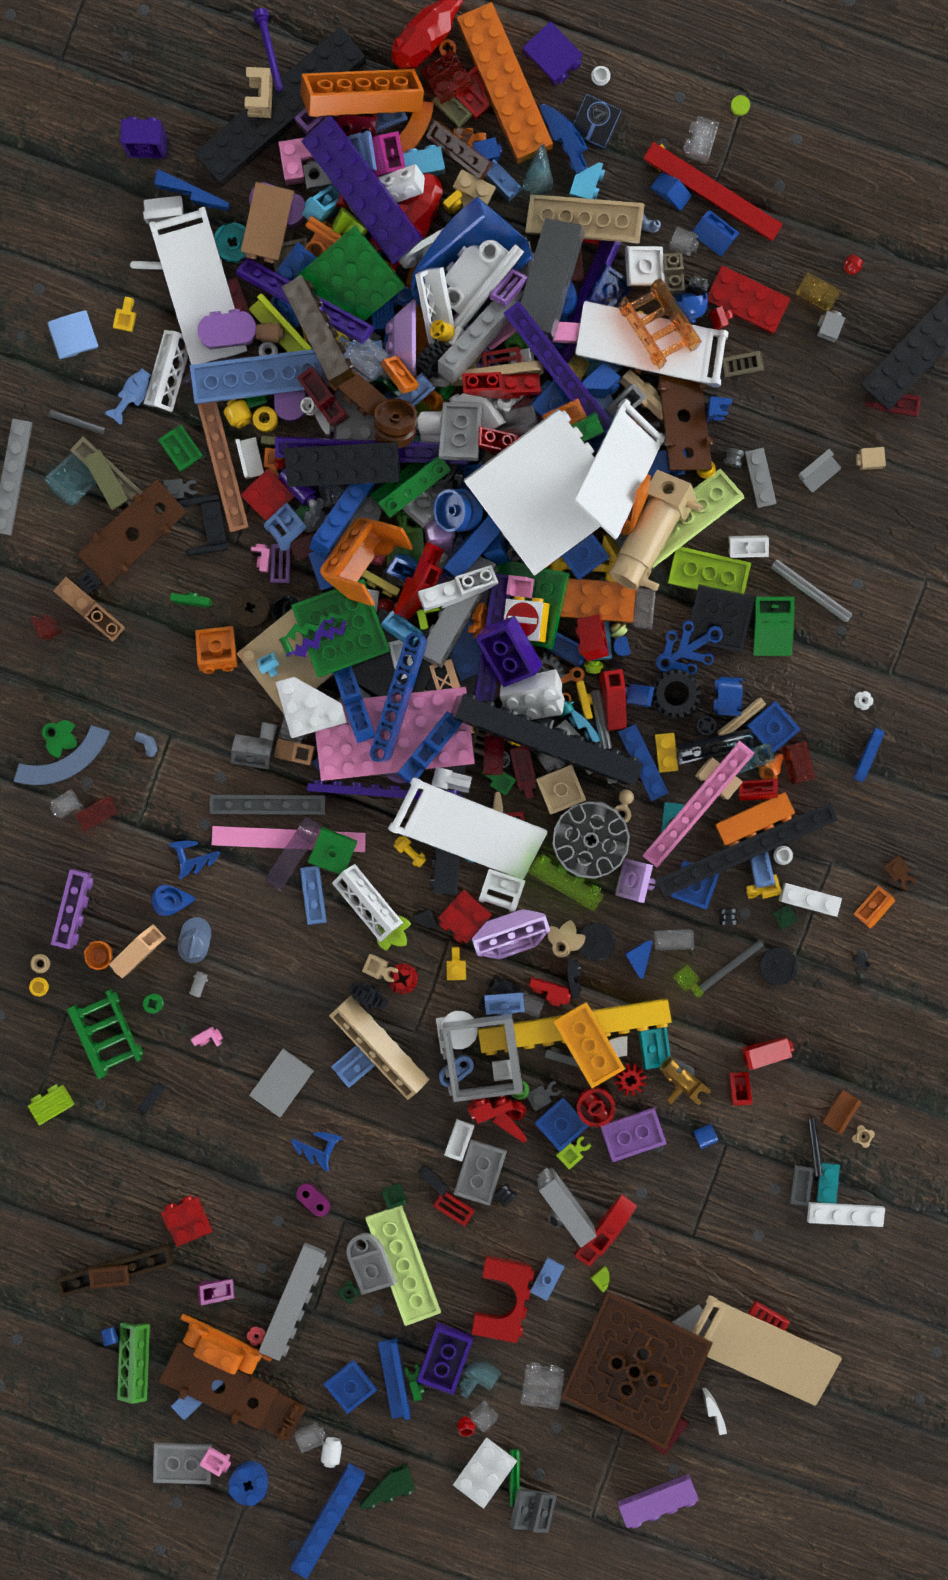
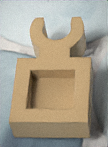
M369 954L362 972L376 979H381L383 976L386 981L394 982V979L390 978L389 973L391 971L398 973V969L394 967L387 968V961Z

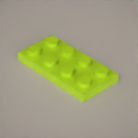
M680 547L674 553L667 584L697 590L698 584L744 594L751 563Z

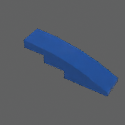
M489 514L480 522L470 536L463 541L443 567L454 577L464 574L501 531Z
M448 711L398 771L397 775L408 784H410L412 778H419L462 724L450 719Z

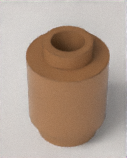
M280 323L257 324L256 340L280 343L281 339H284V328L281 327Z

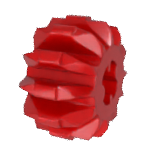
M627 1063L625 1064L626 1070L621 1071L622 1074L614 1075L616 1078H619V1080L614 1081V1084L620 1085L617 1088L619 1092L625 1088V1096L628 1095L629 1090H631V1095L635 1096V1089L639 1093L642 1092L639 1085L646 1086V1083L640 1080H644L647 1077L646 1075H640L643 1072L642 1068L636 1071V1064H633L632 1069H630ZM633 1075L635 1081L627 1084L626 1077L630 1078Z

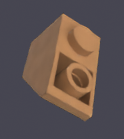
M278 739L274 757L312 765L315 747Z

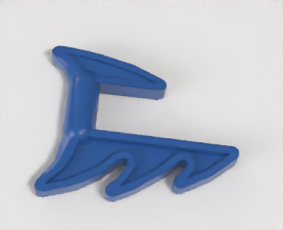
M179 841L169 844V846L176 850L181 870L179 879L188 875L195 864L197 866L194 874H197L202 869L208 859V866H211L218 858L220 852L217 851L186 860L184 848L198 845V842Z
M315 1132V1136L328 1141L324 1151L296 1139L291 1140L299 1155L302 1154V1148L311 1164L315 1163L313 1155H315L319 1165L328 1172V1161L335 1143L342 1140L343 1137L327 1132Z

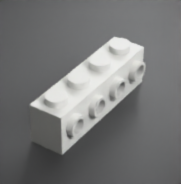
M416 164L378 177L396 202L423 194L425 177ZM348 205L349 209L352 211V213L354 214V216L357 217V215L354 213V211H353V210L351 209V207Z

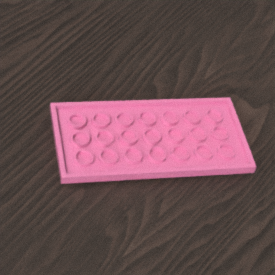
M466 687L412 693L392 757L387 762H375L371 759L370 749L374 738L360 743L356 742L343 700L338 701L343 704L348 723L315 732L321 781L398 772L447 711L451 713L456 697L467 693ZM396 694L395 700L399 703L402 697L401 694ZM387 696L363 698L374 733H376ZM393 711L390 713L389 716L392 722L396 718V715ZM462 723L426 769L475 764L471 727ZM386 730L384 732V738L388 740L390 737V733L388 730ZM379 749L378 756L380 758H383L384 756L383 749Z

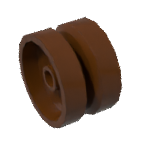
M388 399L379 403L374 415V437L379 443L398 442V448L411 444L416 437L417 410L414 405L402 399Z

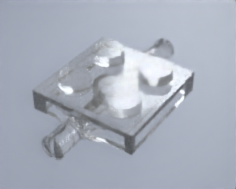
M343 335L340 336L338 342H342L347 351L344 355L346 358L349 357L355 367L353 370L370 383L379 376H382L389 382L392 380L380 365L384 359L392 357L369 337L362 345L355 340L349 341Z

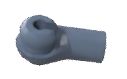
M643 214L641 229L651 233L657 232L661 227L660 221L657 219L648 220L645 214Z
M137 731L134 740L144 744L145 754L148 757H154L158 749L154 738Z

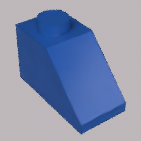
M603 362L582 383L594 398H606L610 393L613 395L619 389L620 385L618 384L621 377Z
M629 684V687H626V704L650 707L654 687Z

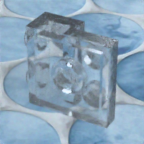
M539 1363L526 1365L521 1404L559 1409L564 1370L556 1365H550L549 1368L541 1367L542 1365Z

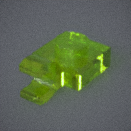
M688 964L673 976L684 991L690 988L697 998L704 994L696 984L699 977Z

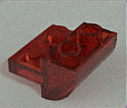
M453 50L420 70L428 88L441 104L474 84Z

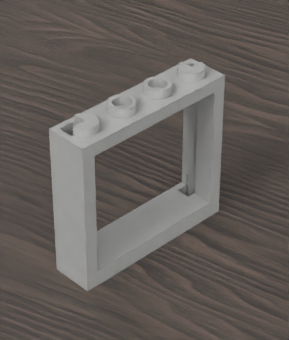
M512 1014L443 1023L442 1029H440V1039L445 1043V1048H442L443 1058L447 1059L448 1066H445L446 1077H450L451 1084L448 1085V1091L450 1096H453L454 1102L523 1093ZM504 1024L513 1083L459 1090L450 1031Z
M548 1168L543 1169L537 1178L539 1191L581 1248L596 1237L593 1222L553 1168L549 1170Z

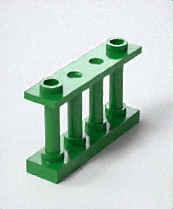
M439 455L429 463L410 462L400 470V482H385L369 495L378 507L384 510L388 517L391 518L448 474L451 469L443 459H439Z
M112 989L106 991L107 998L84 1008H78L77 1005H74L67 1009L98 1079L108 1075L107 1071L110 1067L132 1057H135L138 1062L143 1059L142 1055H144L140 1044H136L118 1004L120 1002L119 996ZM111 1004L115 1015L91 1026L85 1024L83 1019L85 1015ZM116 1022L120 1023L123 1030L122 1033L98 1044L93 1042L91 1036L94 1032ZM127 1039L131 1050L107 1061L101 1060L99 1055L101 1050Z

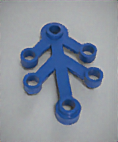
M689 620L683 623V634L679 650L671 654L673 644L677 641L678 635L674 630L668 631L666 633L667 642L664 653L656 658L657 669L661 672L677 669L688 672L690 675L697 672V665L694 662H689L688 664L678 662L677 660L682 657L703 662L705 665H711L714 662L713 654L709 652L701 654L693 651L709 641L719 642L723 637L722 629L718 626H712L708 629L707 634L688 644L691 632L694 630V623ZM691 624L692 628L690 630L685 629V625ZM717 630L719 633L717 636H713L711 632ZM669 634L676 636L674 639L668 638ZM706 656H710L712 659L711 661L707 662L704 660V658ZM667 659L669 663L663 665L662 660ZM694 666L695 670L689 671L688 667Z

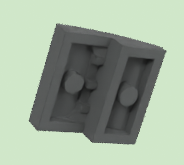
M518 1489L509 1527L512 1529L530 1530L535 1533H548L557 1495L536 1490Z

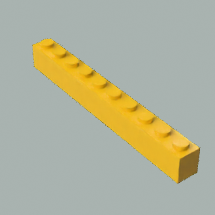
M667 998L591 1010L606 1036H611L610 1032L617 1031L618 1034L630 1033L629 1029L637 1028V1031L649 1030L648 1026L656 1025V1028L668 1027L667 1023H672ZM562 1015L513 1023L517 1047L532 1049L535 1048V1044L541 1043L543 1046L554 1045V1041L560 1040L562 1043H565L553 1020ZM504 1024L478 1028L481 1053L494 1055L497 1054V1050L508 1052Z

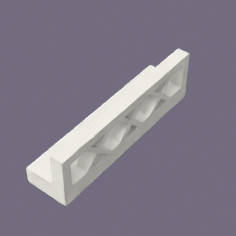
M443 267L428 268L415 274L428 343L433 345L435 339L430 335V327L434 321L442 320L453 325L455 330ZM442 342V343H444L446 346H451L450 344H448V342H447V343Z
M164 330L144 400L145 405L158 407L169 412L173 411L188 359L186 345L181 351L178 347L179 339H183V335L179 332ZM178 357L180 364L175 369L172 363L174 358ZM173 376L175 380L174 385L169 387L167 383L168 377ZM166 394L169 397L168 406L161 404L163 396Z
M355 864L344 870L332 883L380 942L403 924L401 919ZM342 879L346 882L347 889L340 883ZM354 895L359 898V903L354 900ZM366 910H369L372 918L366 915ZM378 925H381L385 930L383 934L378 929Z

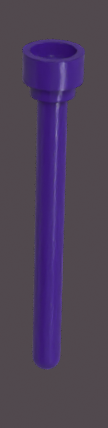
M258 8L253 12V18L255 23L260 26L275 89L281 91L283 86L267 26L269 20L268 11L265 8Z

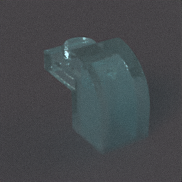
M770 743L751 748L750 750L754 752V755L738 774L776 761Z
M477 1361L468 1365L464 1370V1375L469 1378H464L459 1387L461 1388V1396L468 1399L477 1383L491 1391L500 1376V1369L484 1361Z

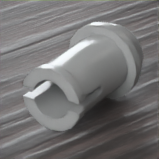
M197 971L193 976L195 979L189 994L201 997L205 982H208V975Z

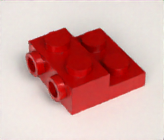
M463 889L438 917L440 920L438 924L446 931L448 929L452 930L455 933L453 937L459 943L464 941L467 944L492 914Z
M530 977L529 987H532V991L541 994L546 991L545 998L549 1004L559 1007L560 1003L564 1005L569 1004L571 993L568 992L567 986Z
M509 1095L496 1096L492 1101L490 1098L473 1099L471 1104L467 1105L472 1120L476 1119L478 1124L514 1109Z
M192 1195L181 1199L182 1202L177 1205L174 1202L164 1206V1210L161 1212L176 1247L213 1231L198 1196L192 1197Z

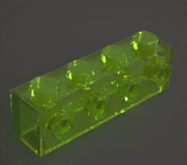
M542 854L541 857L536 856L528 870L529 874L590 910H596L604 896L600 893L602 889L594 884L591 887L584 883L585 879L582 877L569 875L568 870L560 864L558 867L551 864L552 860Z

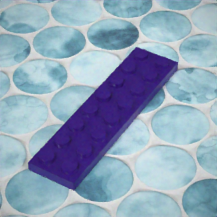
M328 115L301 141L393 264L399 262L424 239L332 116Z

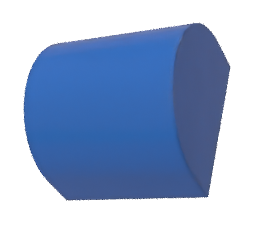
M626 636L617 638L613 643V651L617 656L624 657L631 653Z
M711 1124L693 1131L701 1149L719 1141Z

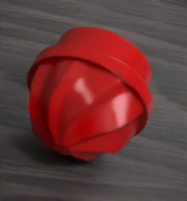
M851 254L849 258L845 259L844 269L846 273L856 274L858 271H861L863 261L856 255Z
M386 598L380 600L377 605V613L379 614L381 609L391 613L392 610H395L394 602Z
M516 1100L512 1102L514 1109L507 1112L511 1119L520 1120L525 1116L526 1108L522 1102Z
M466 1416L459 1419L457 1424L459 1434L465 1437L473 1435L476 1429L473 1419Z

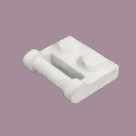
M489 869L478 901L482 903L485 901L509 909V912L513 913L516 911L525 880ZM488 889L514 897L513 901L509 902L488 895Z

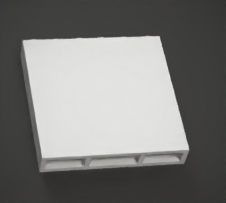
M559 409L554 411L464 479L466 485L534 576L601 527L574 501L594 461L592 453L595 451L588 442L584 444L580 439L583 436L576 426L572 428L569 423L571 418L565 410L562 412Z

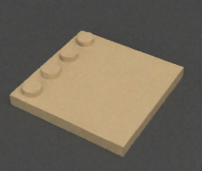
M292 609L236 653L283 714L284 711L276 682L296 677L316 689L334 675V673L318 678L308 650L306 658L297 655L286 657L285 650L279 639L286 636L294 624H297ZM296 632L295 641L288 638L293 651L296 649V644L302 647L303 637L299 632ZM274 651L279 665L276 666L278 674L271 677L268 671L263 674L261 673L257 660Z

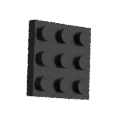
M698 584L690 621L694 623V630L691 632L689 642H693L707 634L710 627L718 626L723 632L722 639L716 643L709 641L704 645L742 653L755 596ZM689 624L688 630L692 628L691 624ZM717 630L711 632L713 636H717L719 633Z

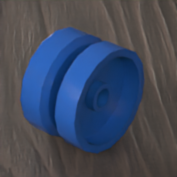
M447 489L439 493L435 499L433 507L434 518L437 525L446 532L472 531L478 527L482 520L483 506L470 489Z

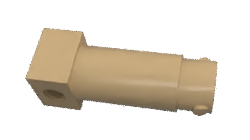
M659 470L655 472L650 481L647 502L643 507L639 520L633 532L627 536L618 553V558L609 573L612 579L633 590H638L640 586H645L654 591L658 590L659 584L649 580L648 577L678 520L685 522L692 509L700 512L703 508L701 504L696 502L697 498L691 483Z

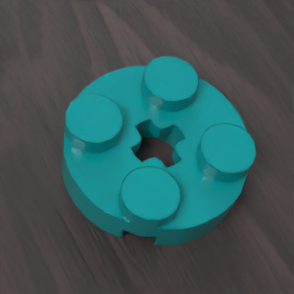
M239 223L223 225L216 231L214 240L219 257L225 261L239 263L246 258L245 253L241 252L246 227ZM236 238L238 245L230 247L228 240Z

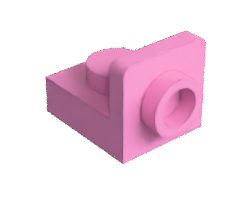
M256 544V547H251L250 551L261 553V556L257 558V567L260 568L259 571L261 573H269L271 550L267 549V545Z
M212 1026L194 1036L191 1041L194 1046L198 1044L203 1046L210 1042L209 1038L212 1037L216 1046H219L222 1043L221 1039L223 1037L220 1031Z
M209 1447L199 1465L220 1476L222 1471L226 1473L231 1464L229 1462L230 1455L226 1454L225 1456Z

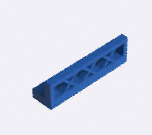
M395 1338L378 1341L392 1419L404 1417V1420H408L411 1417L398 1340Z

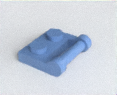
M287 502L264 524V528L276 539L278 547L282 551L289 549L290 543L307 528ZM278 523L286 532L284 536L276 528Z

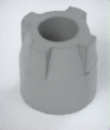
M262 722L260 738L274 740L277 725Z

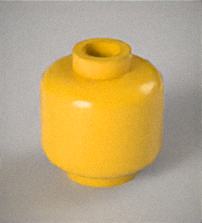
M235 399L226 403L227 407L224 409V415L231 426L241 428L251 422L252 412L245 400Z
M262 406L255 410L252 420L259 431L268 433L277 427L279 419L272 408Z

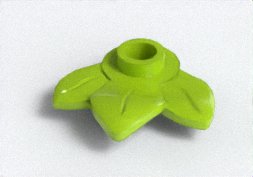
M398 916L403 924L392 931L383 941L380 942L377 939L379 946L384 950H388L391 944L406 946L407 938L404 930L411 925L409 920ZM378 925V929L383 934L385 930L381 928V925Z

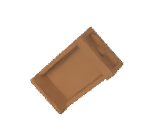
M258 182L255 183L241 252L245 253L246 258L256 260L257 257H262L264 262L275 264L276 261H281L280 255L292 200L294 201L295 198L293 190Z

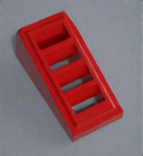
M506 1112L493 1118V1123L522 1143L526 1142L525 1134Z
M757 1301L753 1303L747 1314L755 1317L759 1309H762L757 1317L758 1319L762 1320L766 1313H768L763 1320L764 1322L770 1323L774 1316L771 1325L784 1331L790 1323L787 1318Z

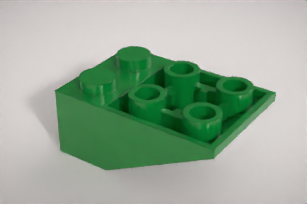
M755 597L753 605V656H792L794 597Z

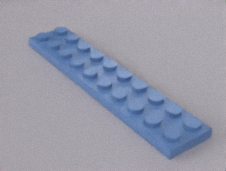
M382 340L364 342L363 345L361 343L344 345L347 351L344 355L346 358L349 357L355 367L353 370L367 382H375L384 370L380 365L384 360ZM313 349L190 365L195 405L305 391L297 379L299 375L311 366H313L320 377L325 372Z

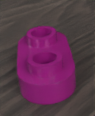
M309 1183L299 1186L296 1193L298 1200L314 1215L319 1217L325 1216L330 1209L329 1200ZM308 1191L310 1195L309 1197H304L302 1193ZM322 1204L324 1209L318 1210L317 1205Z

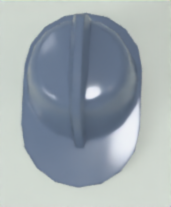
M193 917L183 924L178 942V953L184 961L197 963L206 957L211 939V928L206 920L200 917Z

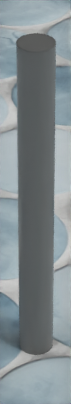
M758 940L699 985L703 992L761 949L764 946L761 940Z

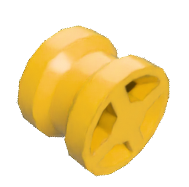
M442 320L434 321L430 327V335L434 339L447 343L454 336L453 325Z

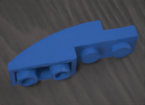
M541 104L540 114L543 121L547 122L550 138L556 142H563L562 148L569 155L571 160L569 163L574 172L580 173L586 170L588 167L582 153L588 150L577 129L559 111L549 105Z

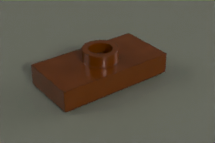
M128 1265L89 1268L88 1270L90 1289L130 1284Z

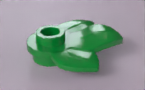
M62 720L57 724L48 723L42 728V736L46 740V749L52 756L59 758L62 749L77 747V740L71 734L75 728L72 722ZM50 729L55 730L54 736L49 735Z

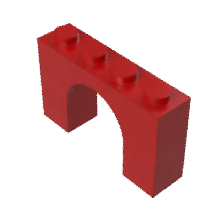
M486 1255L482 1278L509 1284L516 1293V1302L514 1307L503 1315L475 1312L471 1330L472 1335L517 1343L518 1338L522 1337L523 1326H520L521 1319H525L527 1312L524 1303L525 1300H529L531 1290L528 1288V1282L533 1280L534 1270L531 1269L530 1263Z

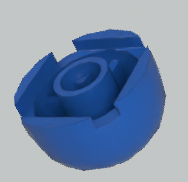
M700 292V296H696L694 293L670 296V309L673 315L678 319H683L684 323H694L696 318L703 316L707 310V293Z

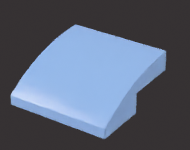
M86 310L47 323L59 360L98 348Z

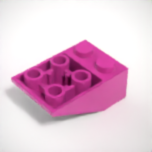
M398 131L372 137L377 170L373 172L377 177L405 168Z

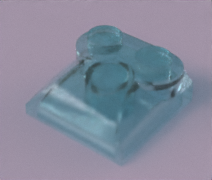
M73 453L45 478L50 489L66 504L72 506L78 504L81 498L97 484L89 468Z

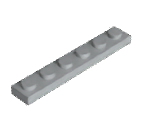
M12 419L0 482V534L12 536L32 422Z

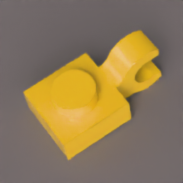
M125 297L123 309H116L113 323L114 329L133 332L136 313L131 312L134 305L133 298Z
M774 875L775 885L757 889L755 885L747 886L746 893L748 899L755 898L762 894L763 899L781 895L782 891L777 875Z
M452 947V960L446 961L447 980H466V960H460V947Z

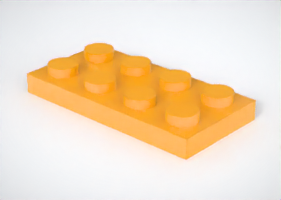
M587 1002L553 1020L591 1088L625 1070Z

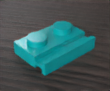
M667 1027L638 1031L643 1069L660 1067L665 1059L671 1056Z

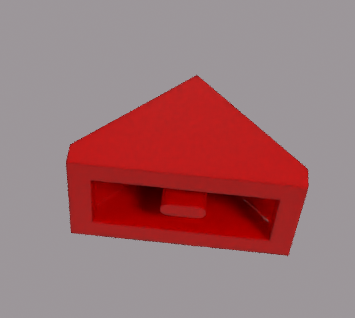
M749 1072L729 1073L730 1103L733 1106L752 1105Z

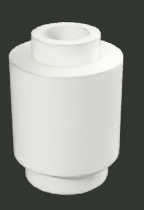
M327 1437L325 1442H323L321 1462L324 1463L325 1467L334 1468L335 1465L340 1464L341 1439Z

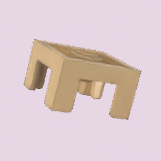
M246 67L249 87L259 88L258 97H245V109H248L247 115L248 117L271 118L273 78L270 68Z
M713 757L708 758L695 774V777L700 781H706L720 763ZM735 776L719 796L724 800H728L743 781Z
M572 765L536 779L550 815L586 801Z

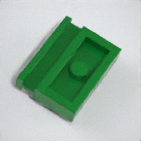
M181 424L158 439L180 472L203 457Z

